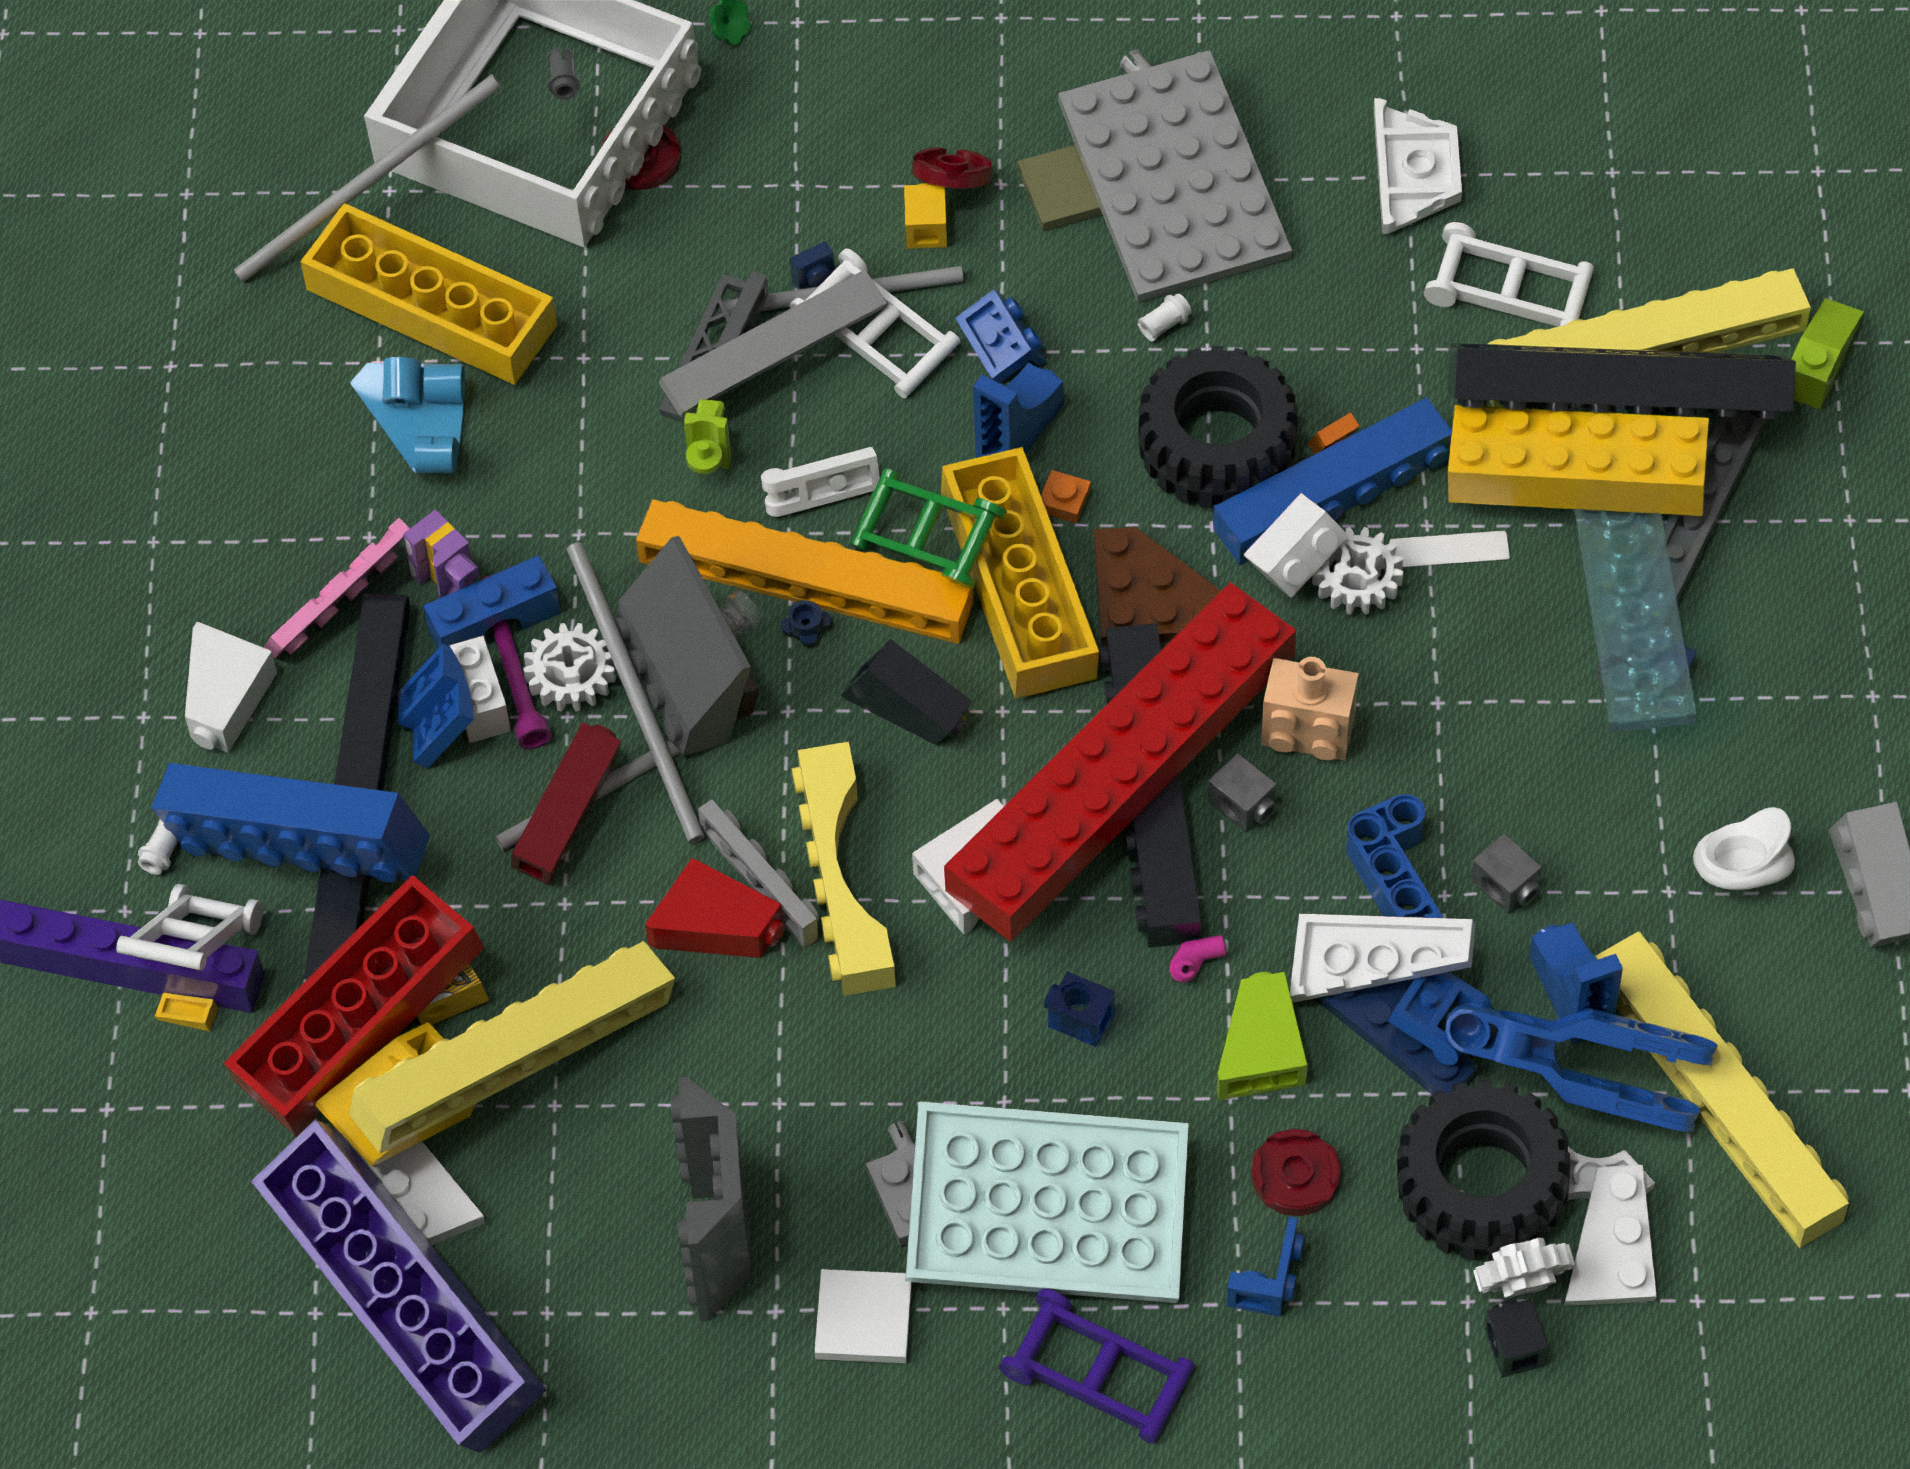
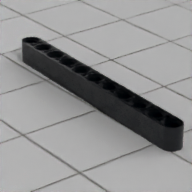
M364 594L335 775V785L384 791L410 618V600L408 595ZM321 869L303 983L364 923L370 875L357 874L356 877H347L334 870Z

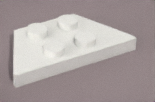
M1374 98L1382 234H1389L1461 202L1462 184L1457 126L1441 120H1431L1425 114L1411 109L1405 114L1387 107L1386 100Z

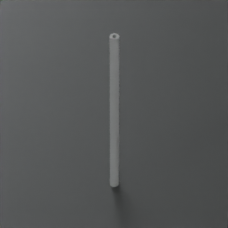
M491 74L236 267L234 271L243 282L248 280L335 214L343 203L348 204L499 90L502 87L499 81Z
M581 542L573 543L567 547V552L689 844L700 842L705 838L587 553Z

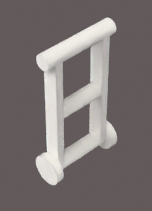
M1459 222L1448 223L1444 227L1442 238L1448 245L1437 279L1426 284L1424 297L1427 301L1436 306L1449 307L1458 299L1557 327L1579 319L1594 271V266L1591 263L1580 262L1578 266L1478 240L1475 239L1476 234L1471 227ZM1462 252L1509 264L1501 294L1453 282ZM1525 269L1573 282L1564 312L1516 299Z
M844 249L838 255L841 265L806 300L864 269L868 272L865 262L852 250ZM873 280L887 302L885 308L858 335L846 328L835 334V336L897 383L894 386L895 391L902 398H907L960 344V339L952 331H948L943 335ZM795 298L789 304L790 309L804 302V300ZM898 317L935 345L907 374L870 346Z
M176 884L171 892L168 907L131 937H119L117 953L202 971L206 965L207 957L241 929L243 933L251 935L258 931L263 915L262 902L250 899L246 906H240L192 896L187 885ZM189 913L222 919L223 921L216 927L182 921V919ZM162 935L196 941V943L189 949L155 943L154 941Z

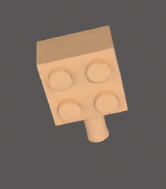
M1316 657L1304 658L1300 663L1273 658L1263 701L1261 745L1271 747L1278 752L1295 751L1311 754L1321 760L1339 759L1346 761L1355 720L1359 673L1327 668L1324 662Z

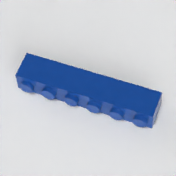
M1426 397L1214 506L1213 530L1237 563L1242 565L1249 561L1244 556L1246 551L1301 493L1326 511L1335 521L1344 511L1358 504L1364 505L1371 502L1379 493L1393 486L1406 484L1414 475L1429 467L1437 468L1444 464L1450 455L1452 430Z

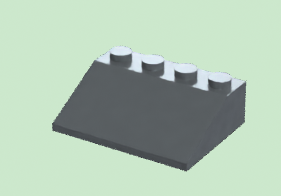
M680 536L671 537L619 599L614 620L637 675H640L646 687L650 705L654 709H658L664 720L667 737L670 741H675L682 756L729 743L751 666Z

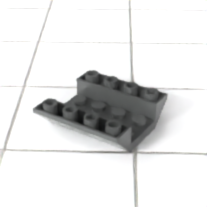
M688 1077L678 1078L679 1095H671V1112L682 1183L690 1182L692 1198L714 1197V1200L686 1202L687 1219L678 1220L679 1243L682 1250L689 1306L698 1305L700 1321H709L752 1276L746 1188L736 1114Z

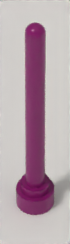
M484 576L480 579V581L490 576ZM507 619L491 627L519 714L514 730L520 747L536 749L547 744L551 740L552 734L547 719L535 711Z

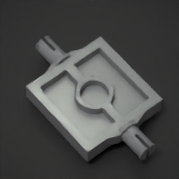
M899 1121L897 1122L898 1130L895 1123L887 1129L897 1150L887 1156L866 1163V1171L899 1246L908 1244L915 1143H913L905 1122Z

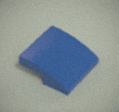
M442 644L398 691V724L413 730V762L429 768L474 720L471 694L464 672L451 647Z

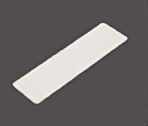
M1505 531L1390 539L1389 544L1395 543L1397 545L1396 556L1403 557V567L1505 560L1510 558Z

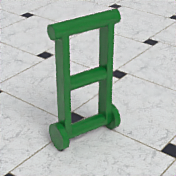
M884 468L850 544L863 551L866 550L868 544L941 568L944 570L942 576L963 587L973 589L976 580L969 575L995 518L1004 520L1007 510L982 498L977 497L972 506L897 481L899 474ZM892 491L926 502L907 545L873 534ZM942 507L976 518L957 562L923 551Z

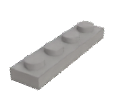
M712 799L699 807L700 826L705 836L753 890L781 904L783 923H785L786 929L804 949L818 940L817 921L819 920V915L814 906L806 898L800 900L792 891L793 886L787 875L781 869L774 870L768 864L766 854L760 844L755 839L748 841L740 832V824L731 811L728 809L722 811Z

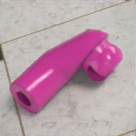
M1222 935L1182 943L1171 960V976L1178 982H1189L1196 976L1205 960L1225 957L1226 952Z

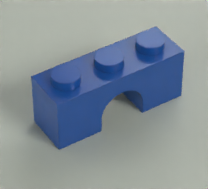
M539 555L423 605L428 632L437 649L442 644L449 646L484 636L491 626L505 619H517L521 629L524 630L561 614L557 587Z

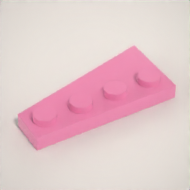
M400 518L393 522L377 545L372 542L351 563L350 569L346 573L342 571L337 574L320 591V596L316 600L314 598L309 600L269 638L264 648L272 651L275 659L285 650L290 655L296 652L309 639L305 634L309 628L315 623L320 628L326 625L339 612L335 607L339 601L345 596L352 601L369 585L365 580L369 574L375 569L382 574L399 558L395 551L404 540L403 534L410 528Z

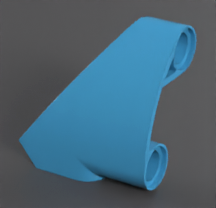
M390 357L384 359V363H367L350 384L414 473L454 474L458 461L465 401L464 364L421 363L417 359L408 357Z

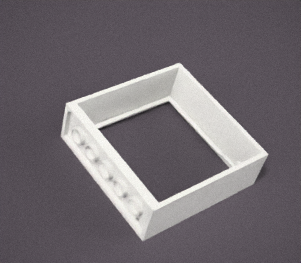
M444 0L364 115L374 163L469 92L519 17L654 68L574 190L438 137H435L392 170L394 173L585 248L593 234L597 235L604 225L603 219L612 205H617L622 199L626 177L629 180L632 175L636 176L639 173L644 162V156L650 148L649 145L654 147L658 144L663 133V125L667 123L670 117L677 115L682 104V98L688 89L694 88L699 81L701 67L698 65V43L695 41L693 23L634 0Z

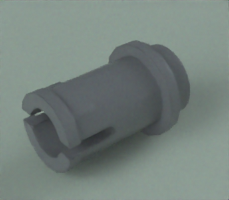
M560 47L552 49L548 54L551 71L548 88L560 100L573 98L580 88V79L574 70V54L567 47H564L565 60L561 59Z

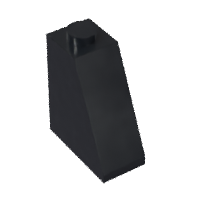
M889 639L862 664L841 694L846 700L934 745L947 735L954 738L961 731L968 720L963 713L972 702L892 639Z

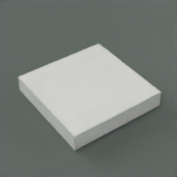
M821 1269L815 1359L906 1363L912 1282H905L906 1273Z

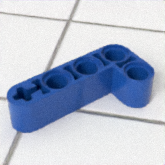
M1410 794L1397 795L1352 816L1348 822L1346 852L1383 916L1443 918L1404 851L1419 844L1423 837L1424 804L1419 798ZM1408 819L1413 823L1401 824L1397 820ZM1370 836L1374 840L1362 841L1358 837ZM1390 870L1395 874L1387 876L1380 874L1379 871ZM1403 904H1410L1412 906H1415L1416 908L1413 910H1404L1399 906Z

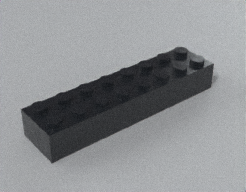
M1450 343L1448 393L1454 399H1458L1457 403H1460L1462 407L1485 408L1487 400L1499 401V405H1503V408L1528 409L1529 402H1541V406L1545 407L1546 410L1570 411L1571 403L1583 404V408H1587V411L1608 413L1613 412V405H1625V410L1635 414H1655V407H1666V411L1672 412L1671 414L1696 416L1697 408L1708 409V413H1714V416L1739 417V410H1750V414L1756 415V418L1781 419L1782 411L1793 412L1796 361L1784 355Z

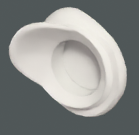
M1765 808L1742 822L1729 824L1709 833L1697 844L1693 854L1694 866L1699 875L1709 884L1729 890H1748L1785 879L1792 873L1795 866V857L1788 844L1791 834L1789 817L1779 808Z

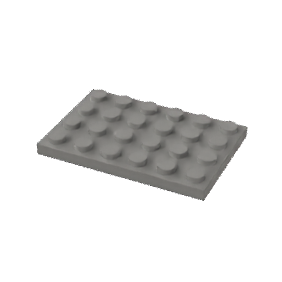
M1210 50L1058 93V103L1100 205L1101 212L1137 303L1291 258V246Z

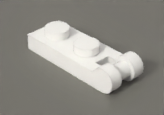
M872 447L787 470L778 468L768 469L761 475L763 490L768 493L765 497L766 512L775 517L872 492L875 490L880 479L877 455ZM795 488L796 490L795 492H791L788 494L784 493V491Z

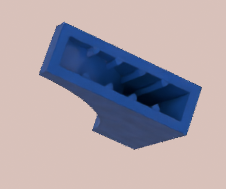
M1030 363L1006 386L981 375L973 386L975 456L982 457L1023 447L1026 454L1064 404L1063 380L1059 379L1051 370L1040 369Z
M1573 922L1560 927L1558 925L1547 926L1532 936L1529 958L1558 1018L1586 1008L1615 1014L1623 967L1616 954L1597 959L1585 945ZM1574 1037L1569 1039L1571 1044L1583 1041V1039Z

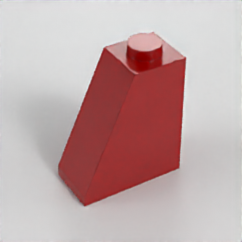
M691 858L648 919L645 927L648 945L655 949L761 958L769 945L773 947L778 943L784 932L785 923H783L780 903Z

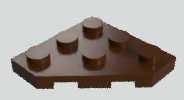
M1136 527L1094 529L1101 645H1106V628L1157 623L1160 642H1170L1221 592L1220 589Z

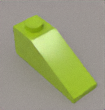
M1827 298L1824 299L1801 336L1791 358L1796 361L1794 401L1821 410L1863 318L1864 311Z

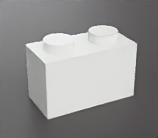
M1301 493L1246 551L1244 556L1270 582L1292 598L1349 535L1326 511Z

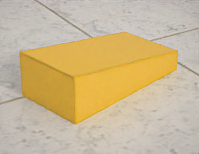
M163 992L155 1017L159 1021L210 1032L218 1006L213 999Z

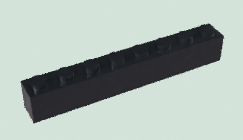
M1157 623L1106 628V645H1099L1101 671L1109 670L1110 681L1104 682L1106 705L1161 651ZM1178 774L1130 822L1131 830L1124 831L1127 856L1135 855L1136 868H1130L1132 894L1140 893L1142 906H1135L1137 931L1146 932L1148 948L1181 945L1187 941L1200 939L1201 919L1180 776Z

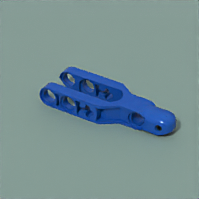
M1463 1004L1454 1008L1446 1019V1035L1454 1048L1462 1053L1540 1073L1566 1103L1682 1132L1694 1131L1695 1119H1697L1700 1111L1699 1106L1678 1097L1564 1069L1559 1065L1554 1054L1556 1043L1575 1037L1631 1052L1632 1048L1664 1055L1667 1061L1676 1063V1059L1711 1067L1714 1061L1713 1055L1718 1047L1715 1042L1698 1035L1591 1008H1586L1550 1021L1509 1010L1497 1011L1473 1004Z

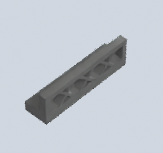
M752 270L746 282L722 274L678 368L753 329L768 297L767 275ZM727 289L741 293L734 309L729 311L726 310L722 301ZM719 308L721 314L716 315V312ZM725 322L726 326L718 343L711 345L706 335L708 329ZM703 342L705 347L700 349L701 344ZM665 395L659 408L660 415L684 423L685 415L680 417L667 395ZM721 396L715 398L714 401H719ZM695 409V410H693V411H691V412H689V413H695V414H696L697 409Z

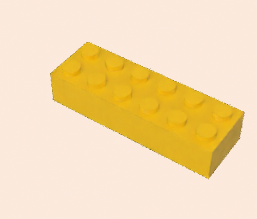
M343 203L301 260L306 290L513 385L518 382L557 327L552 296L346 203Z
M1455 405L1448 465V499L1452 503L1703 516L1709 418L1544 409H1507L1503 407L1473 408Z
M1023 447L942 466V496L972 506L978 497L1007 510L1004 520L995 518L970 576L976 580L974 587L1015 699L1097 679L1099 650ZM946 509L962 551L976 518Z

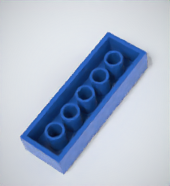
M174 763L168 764L151 807L164 823L163 826L180 842L181 848L195 856H204L206 853L222 855L232 861H242L243 858L259 860L266 865L274 867L280 866L281 863L297 865L301 869L310 872L327 869L334 870L347 877H356L357 874L370 875L384 882H395L396 879L407 881L412 875L415 877L430 838V834L401 795L396 792Z

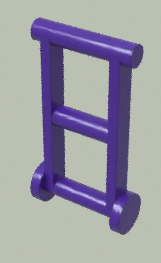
M1050 1289L1040 1290L1035 1298L1037 1304L1041 1307L1015 1356L1003 1357L998 1366L999 1370L1009 1379L1023 1385H1030L1034 1378L1140 1429L1138 1436L1143 1441L1154 1444L1195 1368L1194 1363L1183 1357H1179L1175 1363L1070 1312L1072 1304L1058 1292ZM1054 1321L1103 1344L1082 1384L1033 1361ZM1119 1353L1169 1376L1148 1416L1099 1393Z

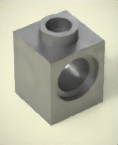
M1238 753L1209 780L1208 803L1246 833L1257 822L1259 824L1266 822L1276 809V783Z
M1503 834L1473 860L1471 882L1509 914L1518 905L1526 906L1537 896L1540 891L1539 882L1542 867Z

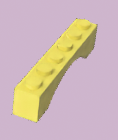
M849 742L798 750L799 767L791 768L795 793L804 792L806 804L799 805V812L803 830L811 829L813 841L806 842L810 868L818 867L820 873L819 879H813L817 904H826L828 916L821 917V924L825 943L833 942L835 954L828 955L832 981L841 980L844 996L896 987L895 969L887 928L872 918L854 899L843 880L837 861L839 838L847 816L858 800L856 775Z

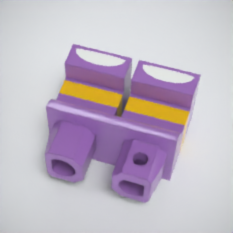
M436 509L403 534L410 575L420 585L431 578L437 584L439 598L475 583L474 581L479 575V570L471 561L469 542Z

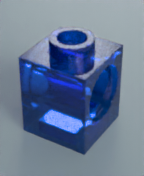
M1067 971L1060 985L1054 983L1046 996L1044 1008L1048 1009V1027L1097 1047L1115 1013V991ZM1074 1004H1082L1087 1008L1082 1011H1073L1068 1007Z

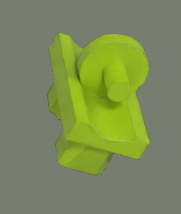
M700 399L696 414L686 412L685 415L686 462L691 470L699 474H709L719 467L723 469L730 468L732 458L728 420L724 418L725 407L721 401Z

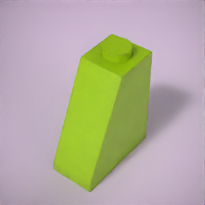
M1259 972L1251 975L1249 978L1241 979L1218 1070L1217 1095L1219 1101L1306 1085L1307 1062L1285 972L1275 974Z

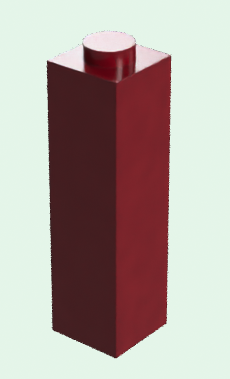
M582 722L512 852V868L547 885L551 884L619 756L621 740L617 739L615 733L610 729L598 724H594L592 727Z

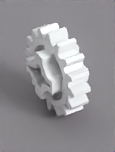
M1351 527L1346 528V533L1349 537L1312 575V584L1319 586L1318 596L1320 599L1331 596V608L1335 609L1342 603L1346 605L1347 614L1351 615L1355 607H1361V610L1366 615L1369 614L1371 604H1375L1382 610L1385 608L1386 597L1391 599L1397 597V588L1402 586L1403 557L1396 556L1397 545L1395 543L1384 545L1383 533H1379L1374 538H1371L1366 527L1362 529L1360 535H1354ZM1336 560L1337 564L1334 565V572L1330 573L1329 568ZM1385 569V575L1383 579L1379 581L1378 577H1380L1381 570Z
M562 623L559 627L560 633L553 634L549 629H545V640L543 642L537 639L531 641L533 652H526L524 654L526 666L523 668L526 682H529L531 695L540 694L543 706L556 701L558 711L562 712L566 704H572L575 712L580 711V702L586 700L591 706L596 705V693L605 696L609 694L608 682H615L616 680L615 665L604 639L599 640L597 629L594 628L588 634H585L581 623L576 625L574 631H568L565 623Z
M1536 1238L1501 1247L1500 1251L1492 1253L1494 1261L1486 1262L1484 1265L1476 1267V1270L1473 1271L1479 1292L1487 1293L1502 1290L1504 1298H1512L1548 1288V1285L1556 1283L1554 1275H1559L1566 1270L1572 1269L1575 1263L1569 1244L1561 1243L1556 1245L1554 1243L1546 1246L1544 1238Z

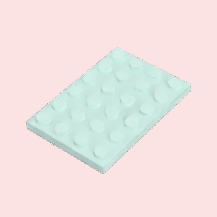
M919 1102L905 1282L1031 1292L1050 1289L1059 1294L1177 1303L1180 1287L1188 1123Z

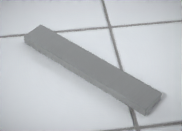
M864 269L661 377L659 384L680 417L686 415V412L689 413L697 409L700 399L714 400L882 310L887 302Z

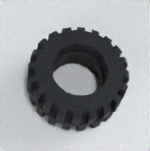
M1211 346L1210 351H1201V348L1187 351V356L1184 358L1177 355L1166 362V370L1161 367L1150 377V384L1144 387L1141 394V405L1139 406L1138 448L1140 458L1144 460V468L1149 476L1153 479L1157 478V485L1166 493L1170 494L1172 491H1175L1176 499L1187 504L1193 500L1199 502V507L1212 508V504H1220L1290 468L1291 459L1295 457L1298 407L1295 405V394L1292 387L1285 384L1286 377L1275 367L1270 370L1269 361L1258 355L1254 358L1249 357L1248 351L1235 348L1234 352L1225 351L1224 346ZM1220 410L1243 417L1254 427V430L1246 437L1232 443L1210 444L1193 438L1182 429L1181 425L1196 414Z
M1479 1080V1086L1468 1087L1467 1082L1452 1085V1092L1449 1094L1439 1090L1429 1097V1107L1419 1105L1411 1114V1124L1404 1125L1400 1135V1147L1397 1149V1187L1399 1199L1403 1200V1211L1408 1221L1416 1222V1232L1426 1241H1430L1433 1237L1436 1238L1437 1249L1447 1254L1456 1249L1461 1251V1258L1474 1261L1476 1254L1488 1255V1261H1493L1492 1253L1500 1251L1501 1247L1536 1238L1545 1239L1548 1236V1225L1550 1227L1556 1226L1562 1217L1563 1205L1567 1204L1570 1183L1568 1139L1565 1130L1558 1128L1557 1116L1549 1108L1541 1111V1100L1532 1093H1527L1523 1097L1518 1094V1086L1504 1083L1503 1088L1492 1087V1080ZM1484 1144L1503 1148L1515 1155L1526 1168V1175L1519 1184L1509 1191L1495 1196L1483 1197L1470 1195L1453 1187L1442 1175L1441 1166L1458 1150L1472 1145Z

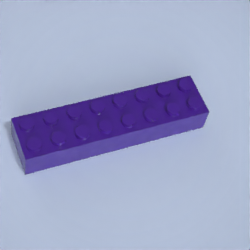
M315 1119L251 1181L458 1445L481 1453L547 1391L351 1144L336 1128Z

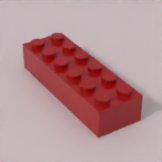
M412 875L224 1062L225 1067L238 1086L297 1137L321 1113L315 1106L316 1102L394 1040L484 949L474 926Z

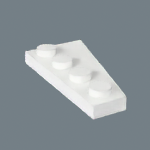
M1299 914L1290 987L1291 1000L1294 1003L1470 968L1472 966L1476 925L1473 919Z

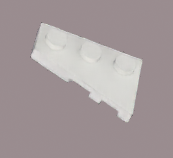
M1643 1165L1597 1167L1564 1306L1655 1301L1657 1296Z

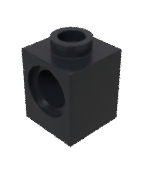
M1514 1299L1505 1300L1496 1304L1491 1310H1487L1484 1330L1501 1378L1546 1365L1548 1345L1531 1299L1521 1302Z

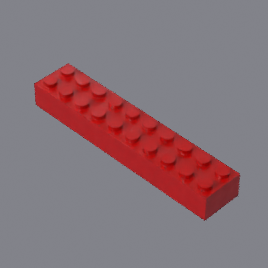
M1230 582L944 865L945 892L1012 942L1268 684L1273 658L1291 661L1295 657L1296 629Z

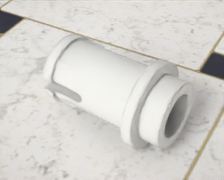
M1167 295L1159 307L1138 319L1139 329L1149 341L1153 342L1177 323H1186L1188 320L1187 316L1192 313L1191 307L1182 295Z
M161 819L149 842L138 851L139 866L143 870L155 875L161 874L162 870H167L170 867L171 861L169 858L179 842L163 826L164 823Z

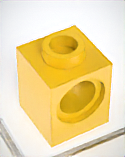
M930 183L904 185L907 249L947 247L945 187Z

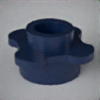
M798 601L790 608L788 618L782 619L781 630L785 634H793L800 638L803 645H813L817 642V635L821 630L830 626L831 617L829 613L822 612L820 607L814 602ZM804 621L810 622L808 625L802 624Z

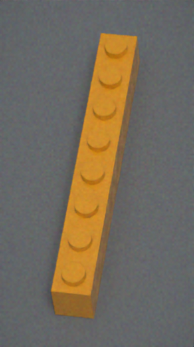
M652 499L636 539L640 563L649 565L671 537L680 536L703 579L796 603L802 600L811 601L823 610L956 644L960 643L974 605V587L969 589L943 577L942 572L926 569L918 563H902L887 559L875 552L863 553L847 549L836 542L824 543L805 538L796 532L784 533L765 528L757 522L749 521L745 523L726 518L717 512H702L686 508L684 505L674 501L662 502Z

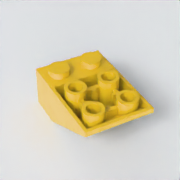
M429 1022L392 1040L321 1097L315 1104L371 1167L470 1117L475 1107L474 1104L380 1154L349 1116L353 1091L361 1081L371 1076L377 1078L387 1073L401 1060L409 1057L414 1059L428 1052L434 1044L444 1039Z

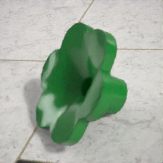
M719 0V4L711 8L710 21L716 39L725 40L729 45H737L741 42L742 35L749 33L751 23L747 18L748 6L744 1Z

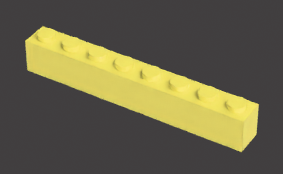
M1794 268L1780 272L1770 271L1760 277L1744 281H1730L1720 287L1704 291H1690L1683 296L1664 301L1653 300L1644 306L1624 311L1613 310L1606 315L1587 320H1573L1566 325L1547 330H1533L1527 335L1507 340L1496 339L1488 344L1719 353L1803 332L1807 328L1811 307ZM1490 400L1492 407H1503V405H1499V401Z
M1638 931L1596 955L1597 959L1616 954L1623 967L1616 1009L1623 1017L1698 1035L1718 1045L1716 1053L1713 1055L1712 1067L1676 1059V1063L1667 1061L1664 1055L1650 1053L1683 1097L1699 1106V1118L1799 1249L1842 1224L1849 1205L1848 1195L1844 1187L1836 1179L1831 1180L1822 1169L1821 1160L1817 1152L1810 1145L1802 1143L1795 1134V1128L1790 1117L1783 1110L1778 1111L1771 1103L1763 1082L1756 1076L1751 1077L1744 1068L1742 1058L1736 1047L1730 1042L1725 1043L1717 1033L1716 1025L1711 1015L1705 1009L1697 1007L1690 998V991L1685 981L1678 975L1673 976L1666 967L1663 954L1657 945L1653 942L1648 943Z
M644 941L629 949L627 947L620 948L609 959L598 965L583 967L572 978L560 984L553 983L546 986L537 996L523 1003L515 1002L509 1005L502 1014L488 1021H477L465 1033L451 1040L442 1039L438 1041L428 1052L414 1059L409 1057L401 1060L387 1073L377 1078L371 1076L364 1079L353 1091L349 1116L380 1154L668 1004L675 977Z

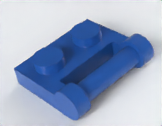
M1450 972L1415 978L1387 1022L1432 1049L1435 1058L1440 1063L1454 1065L1461 1057L1462 1052L1452 1046L1448 1041L1446 1032L1437 1026L1454 1001L1459 1005L1473 1004L1491 1009L1492 1004L1485 994Z

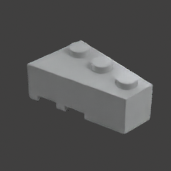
M1897 802L1845 813L1828 831L1846 878L1848 889L1858 911L1857 923L1861 935L1867 937L1870 947L1910 939V849Z

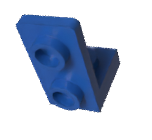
M1291 1216L1288 1218L1276 1280L1269 1279L1264 1274L1256 1271L1231 1272L1227 1288V1307L1281 1316L1283 1301L1292 1302L1297 1275L1289 1274L1291 1261L1301 1260L1305 1234L1297 1233L1298 1218Z

